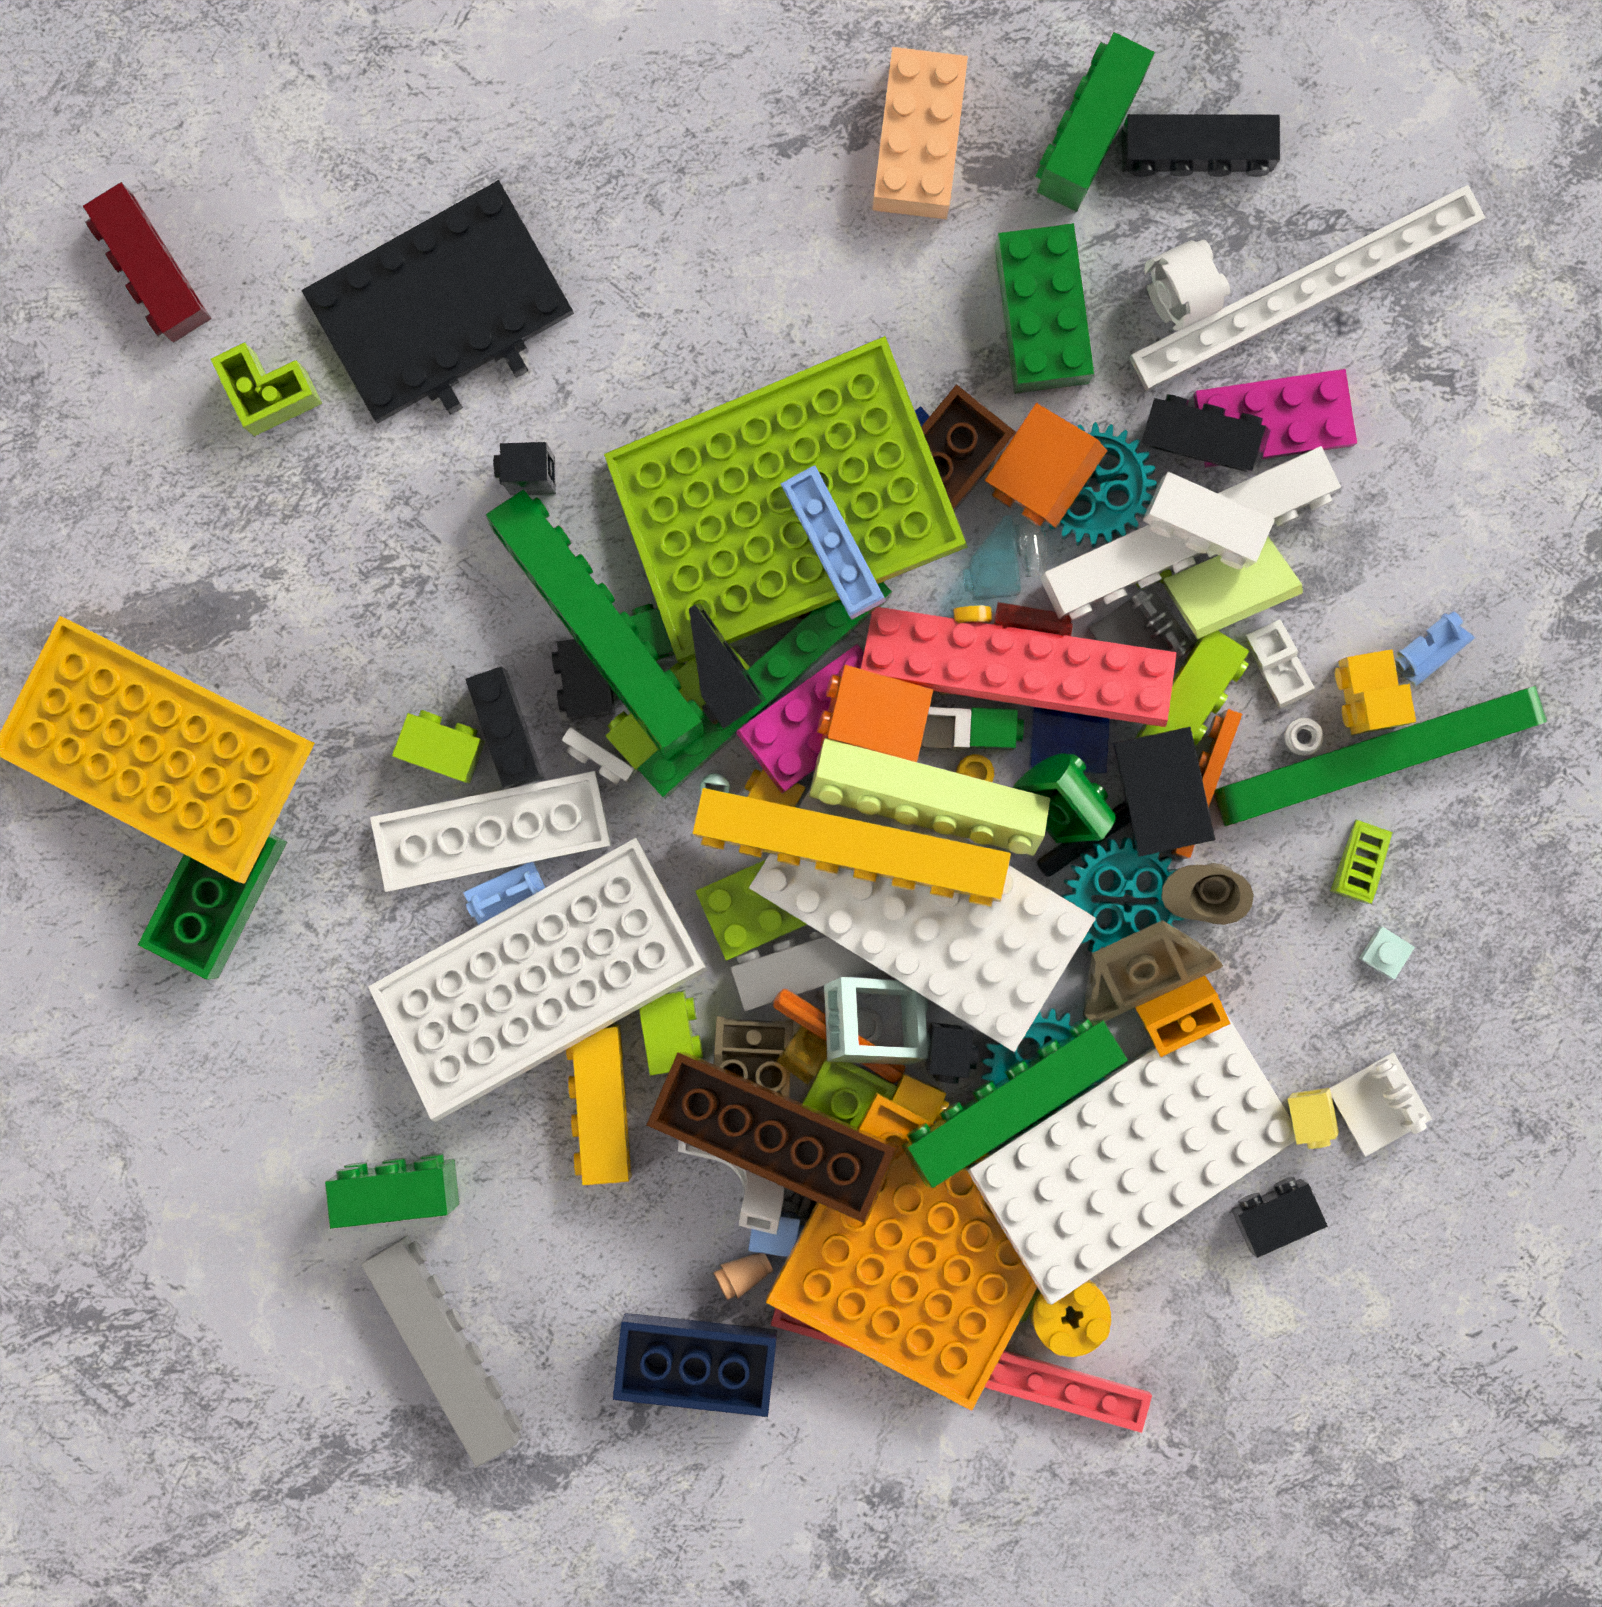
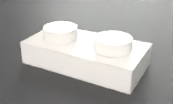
M569 728L562 738V741L570 745L566 750L568 754L584 764L589 758L601 765L598 773L615 784H618L620 779L630 783L637 772L633 767L572 728Z

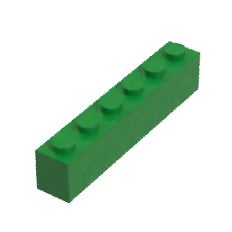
M1089 1018L1078 1022L1069 1029L1071 1036L1060 1043L1057 1039H1053L1037 1050L1039 1056L1026 1064L1025 1060H1021L1004 1071L1007 1076L995 1085L992 1081L981 1085L972 1092L975 1098L963 1106L960 1102L950 1105L939 1113L942 1119L931 1127L924 1123L910 1131L906 1135L909 1141L901 1145L924 1184L930 1188L936 1187L1127 1062V1057L1104 1020L1090 1022Z

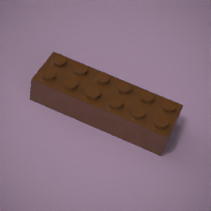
M677 1052L646 1125L863 1223L870 1217L899 1148L898 1145L687 1052Z

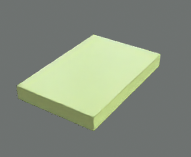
M1269 536L1265 541L1257 562L1248 568L1244 566L1242 569L1230 567L1221 562L1222 556L1218 555L1163 579L1164 588L1197 639L1303 593L1302 583Z

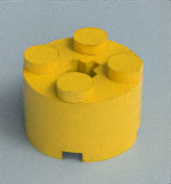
M1088 1280L1052 1305L1047 1304L1038 1287L1030 1300L1029 1317L1032 1326L1042 1343L1056 1355L1067 1357L1086 1355L1098 1348L1109 1336L1111 1326L1110 1306L1104 1294L1092 1280ZM1068 1306H1072L1076 1311L1074 1318L1071 1320H1067L1064 1317L1066 1315L1065 1308Z

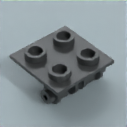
M1151 585L1138 592L1089 628V631L1098 641L1176 652V659L1194 647V644Z

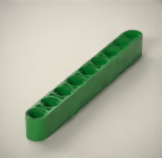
M1533 686L1216 788L1214 795L1224 826L1539 726L1548 721L1537 688Z

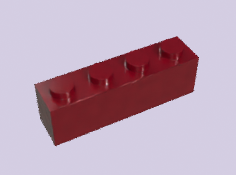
M122 182L83 205V208L90 217V219L85 221L87 227L98 241L104 239L110 249L105 253L106 257L118 273L124 271L130 282L125 284V287L138 305L143 302L150 314L145 316L157 336L164 334L174 343L212 319L137 199Z

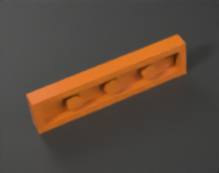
M1231 709L1223 711L1221 717L1214 716L1207 734L1208 737L1213 738L1208 752L1202 751L1198 758L1208 808L1243 715ZM1195 845L1172 849L1171 854L1183 859H1189Z

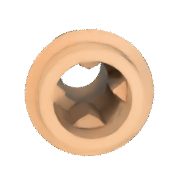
M755 1253L720 1264L721 1269L713 1274L728 1301L735 1296L739 1299L764 1279L767 1274L773 1272V1268L764 1253Z

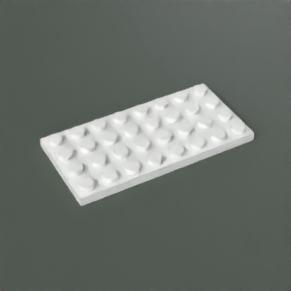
M810 790L799 806L801 809L975 845L960 836L940 834L933 829L914 824H902L895 819L876 814H864L857 809L838 804H826L820 799L809 797ZM770 853L749 887L754 892L1013 1052L1017 1049L1096 919L1011 866H1008L1001 902L993 901L992 907L969 903V895L955 892L953 899L930 894L931 887L918 884L915 885L914 891L891 886L892 879L877 876L876 882L853 878L854 871L839 868L838 874L815 870V862L801 860L799 866L789 865L776 861L778 855Z
M634 838L368 987L430 1119L437 1122L708 970L637 838Z
M1230 1019L1231 1024L1163 1057L1159 1056L1155 1047L1149 1049L966 1168L1047 1304H1054L1296 1141L1291 1118Z

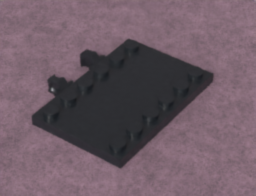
M499 180L301 290L377 424L426 396L429 397L431 402L440 398L450 415L457 412L463 406L456 397L452 386L459 383L458 379L492 359L497 362L502 358H505L515 378L529 371L519 352L527 348L524 342L574 314L573 309Z

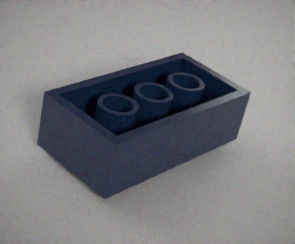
M625 1313L620 1328L613 1400L768 1417L777 1329Z

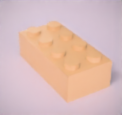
M892 47L873 211L947 220L968 56Z

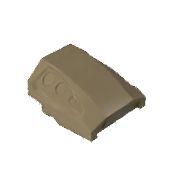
M717 1016L714 1065L789 1097L793 1020L759 1021L729 1019Z

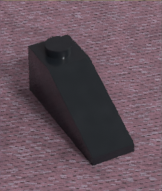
M701 603L689 608L701 697L706 702L702 705V709L714 725L720 723L724 729L764 702L766 698Z

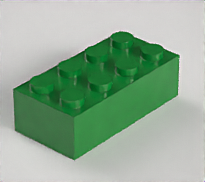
M1113 32L1108 44L1100 42L1086 76L1082 77L1076 89L1069 110L1065 111L1057 127V133L1052 144L1049 143L1039 163L1040 167L1035 177L1041 181L1037 193L1075 212L1078 211L1146 76L1155 54L1154 51Z
M1074 223L998 233L994 247L1014 394L1089 384L1094 376V367Z
M271 833L269 834L245 884L237 882L183 854L138 946L206 980L219 978L287 841Z

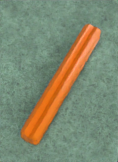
M782 989L776 995L773 1007L827 1042L825 1013L788 989ZM858 1035L859 1045L875 1046ZM861 1063L891 1083H896L900 1080L906 1068L905 1065Z

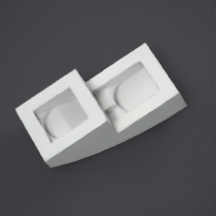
M1281 619L1246 635L1245 638L1255 662L1279 709L1314 693L1315 687L1297 657L1298 650Z

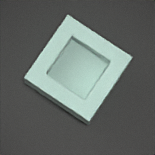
M1379 926L1359 959L1390 979H1396L1415 947L1386 928Z

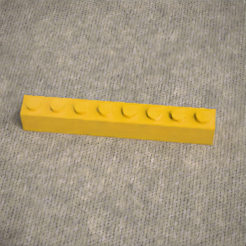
M702 788L692 833L696 837L702 838L701 845L723 850L725 843L740 846L738 853L757 858L762 857V852L778 855L776 860L778 862L799 866L801 860L815 862V870L838 874L839 868L854 871L853 878L869 882H876L877 876L892 879L891 886L913 891L916 884L931 887L930 894L953 899L954 892L970 896L969 903L992 907L993 901L1001 902L1011 853L706 788Z

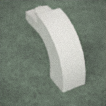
M679 1140L678 1152L722 1162L737 1173L742 1181L745 1193L738 1226L777 1234L784 1199L783 1186Z

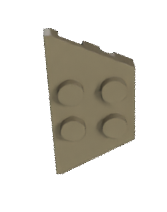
M1162 920L1092 953L1082 1016L1084 1019L1089 1018L1090 1022L1104 1020L1105 1022L1223 967L1215 952Z

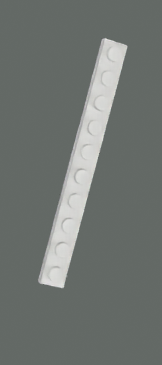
M1466 185L1221 309V311L1131 354L1129 359L1145 390L1148 391L1481 223L1486 217L1469 185Z

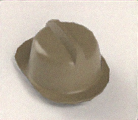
M1211 863L1207 865H1188L1177 869L1168 876L1163 884L1161 897L1165 907L1174 915L1212 924L1226 925L1237 922L1247 915L1252 907L1254 894L1250 883L1242 875L1223 864Z

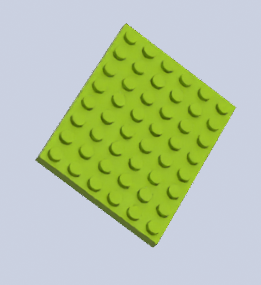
M886 336L604 454L673 651L680 664L696 658L689 608L695 604L701 603L727 643L731 644L840 599L781 486V483L814 465L818 469L877 584L968 548Z

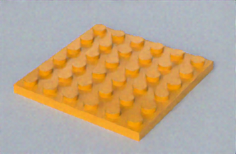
M876 1093L857 1128L898 1145L899 1148L869 1219L863 1223L817 1202L765 1300L771 1306L972 1411L1032 1299L1037 1286L966 1168L989 1153L987 1152L936 1187L930 1188L926 1186L901 1145L909 1141L906 1135L910 1131L924 1123H927L929 1127L934 1125V1123Z

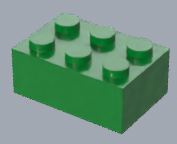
M442 1153L421 1156L420 1160H416L411 1164H406L405 1158L384 1160L382 1164L376 1165L375 1168H368L367 1162L344 1165L343 1169L336 1170L335 1176L325 1181L330 1229L446 1216L460 1204L455 1159L444 1160Z

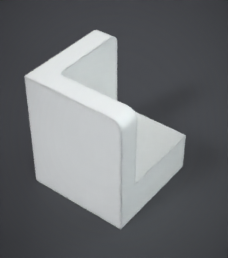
M929 707L922 746L924 748L967 750L970 747L971 709Z

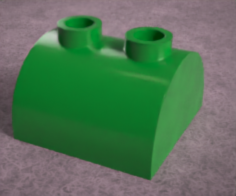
M1057 754L1041 761L1027 771L1012 788L1050 798L1046 831L1056 843L1102 840L1115 822V813L1105 802L1108 798L1107 791L1097 783H1090L1083 774L1086 770L1085 763L1073 754Z

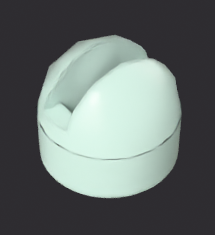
M708 774L700 783V794L702 793V788H705L706 783L725 786L724 792L730 793L729 781L721 774Z

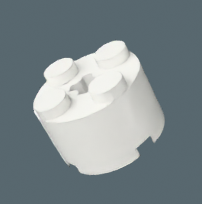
M1206 240L1198 242L1187 241L1149 259L1145 263V275L1151 272L1153 283L1147 285L1150 299L1165 323L1173 321L1176 324L1172 328L1175 331L1186 328L1221 311L1224 297L1230 294L1228 280L1223 274L1218 273L1212 261L1213 253L1211 247Z

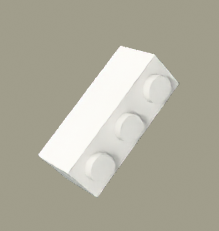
M1167 472L1158 484L1143 521L1151 524L1150 529L1161 536L1171 537L1173 534L1186 540L1185 545L1190 549L1200 553L1211 551L1222 556L1220 560L1224 564L1236 569H1242L1243 566L1248 568L1257 562L1275 519Z

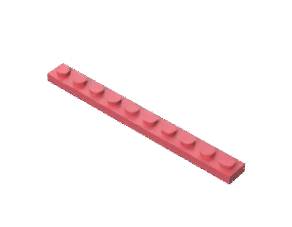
M777 1308L774 1309L771 1326L853 1349ZM1006 1350L1003 1351L985 1385V1388L1140 1433L1143 1431L1152 1399V1394L1148 1391Z

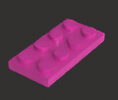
M1346 369L1197 390L1193 394L1195 408L1202 410L1205 403L1226 409L1225 416L1239 419L1240 413H1246L1263 418L1262 425L1267 426L1271 431L1262 459L1303 454L1322 446L1323 450L1351 447L1357 444ZM1204 462L1205 468L1220 466Z
M858 644L737 730L736 734L781 794L815 770L822 734L817 733L818 723L823 710L828 711L831 701L830 697H826L829 679L832 674L837 675L844 665L861 669L864 652Z

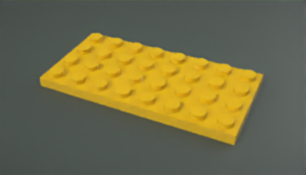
M59 616L0 732V757L219 873L245 884L315 743L67 618Z

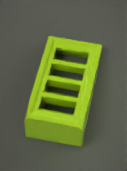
M1356 819L1330 891L1365 904H1372L1393 832ZM1361 833L1380 839L1378 846L1359 840ZM1357 848L1374 853L1373 860L1356 855ZM1353 862L1369 867L1368 874L1351 869ZM1349 876L1364 881L1363 888L1349 884Z

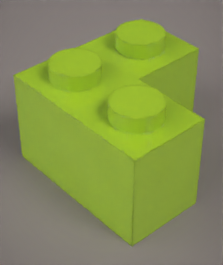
M245 342L210 359L243 428L254 437L322 404L306 369L297 360L266 374L256 352Z

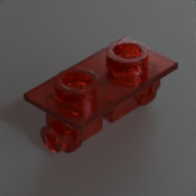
M997 602L994 625L1002 626V629L1013 627L1059 634V638H1063L1064 635L1071 636L1073 629L1070 615L1059 619L1054 611Z

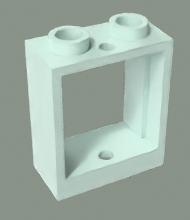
M840 977L824 985L828 1062L911 1065L928 1058L930 1036L926 1027V1012L928 1009L926 997L898 980ZM856 993L901 995L904 1047L859 1045Z

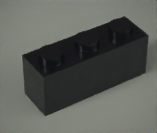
M1167 394L1165 400L1154 398L1141 443L1150 448L1254 475L1258 474L1271 431L1267 426L1262 425L1263 418L1246 413H1240L1239 419L1225 416L1226 409L1205 403L1202 410L1189 407L1188 399Z
M500 666L466 678L465 680L502 788H514L544 778L508 671Z

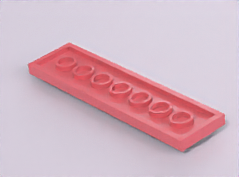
M877 607L871 613L861 669L933 689V691L1166 727L1176 652L981 622L958 623L954 618Z

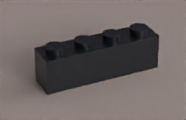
M1127 114L1122 126V172H1132L1134 176L1145 177L1154 175L1155 172H1170L1172 176L1184 177L1193 174V172H1208L1210 176L1222 177L1231 174V172H1246L1247 176L1260 177L1272 172L1280 161V115Z

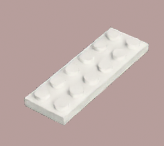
M596 771L370 817L385 892L611 846Z

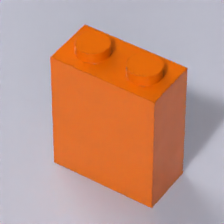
M1036 403L985 481L994 489L992 496L1004 505L1011 508L1013 503H1016L1024 508L1021 514L1031 522L1041 526L1045 521L1056 528L1106 454L1107 449L1095 437Z
M844 665L837 675H831L827 685L826 697H830L831 701L828 711L823 710L818 723L817 733L822 734L820 746L822 747L824 739L827 738L917 762L933 689Z

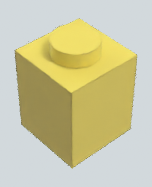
M1330 1088L1292 1093L1288 1098L1296 1144L1307 1143L1308 1149L1330 1146V1140L1336 1139L1339 1134Z

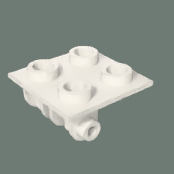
M1394 1052L1330 1087L1332 1099L1365 1157L1410 1131L1413 1134L1423 1131L1427 1128L1425 1123L1432 1120Z

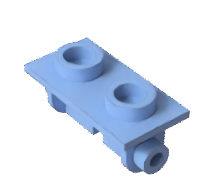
M1453 611L1449 615L1444 613L1439 621L1426 630L1428 636L1425 638L1419 636L1403 650L1400 649L1397 652L1398 657L1394 659L1396 671L1417 686L1475 639V637L1460 626L1463 620L1456 612Z
M530 862L463 893L468 902L466 907L472 918L475 917L477 924L480 925L543 890L545 886L534 862Z

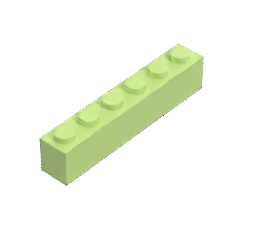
M827 738L824 739L817 758L809 797L820 799L826 804H838L854 808L864 814H876L895 819L902 824H914L933 829L940 834H952L971 839L978 844H990L1009 849L1015 854H1028L1032 856L1035 855L1045 837L1050 803L1049 797Z

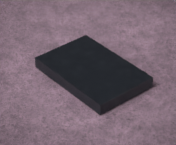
M1191 727L1113 743L1138 857L1216 840Z

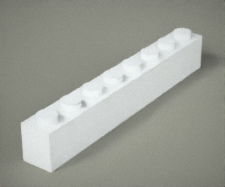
M1322 446L1217 494L1275 519L1277 526H1281L1299 517L1297 510L1309 505L1313 511L1332 502L1331 494L1340 489L1341 486ZM1151 524L1046 571L1040 579L1058 618L1061 619L1070 615L1071 620H1075L1092 612L1093 610L1090 605L1104 599L1106 605L1127 596L1125 589L1138 583L1140 589H1143L1160 581L1161 576L1159 573L1166 569L1173 568L1174 572L1178 573L1195 565L1194 557L1203 553L1190 549L1185 545L1186 540L1173 534L1171 537H1164L1153 532L1150 529ZM1207 551L1209 558L1217 555L1211 551Z

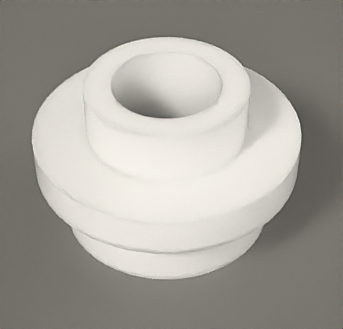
M1296 719L1285 730V744L1296 755L1308 756L1314 754L1323 743V731L1320 725L1312 719ZM1300 730L1306 731L1309 735V741L1306 744H1301L1297 740V734Z

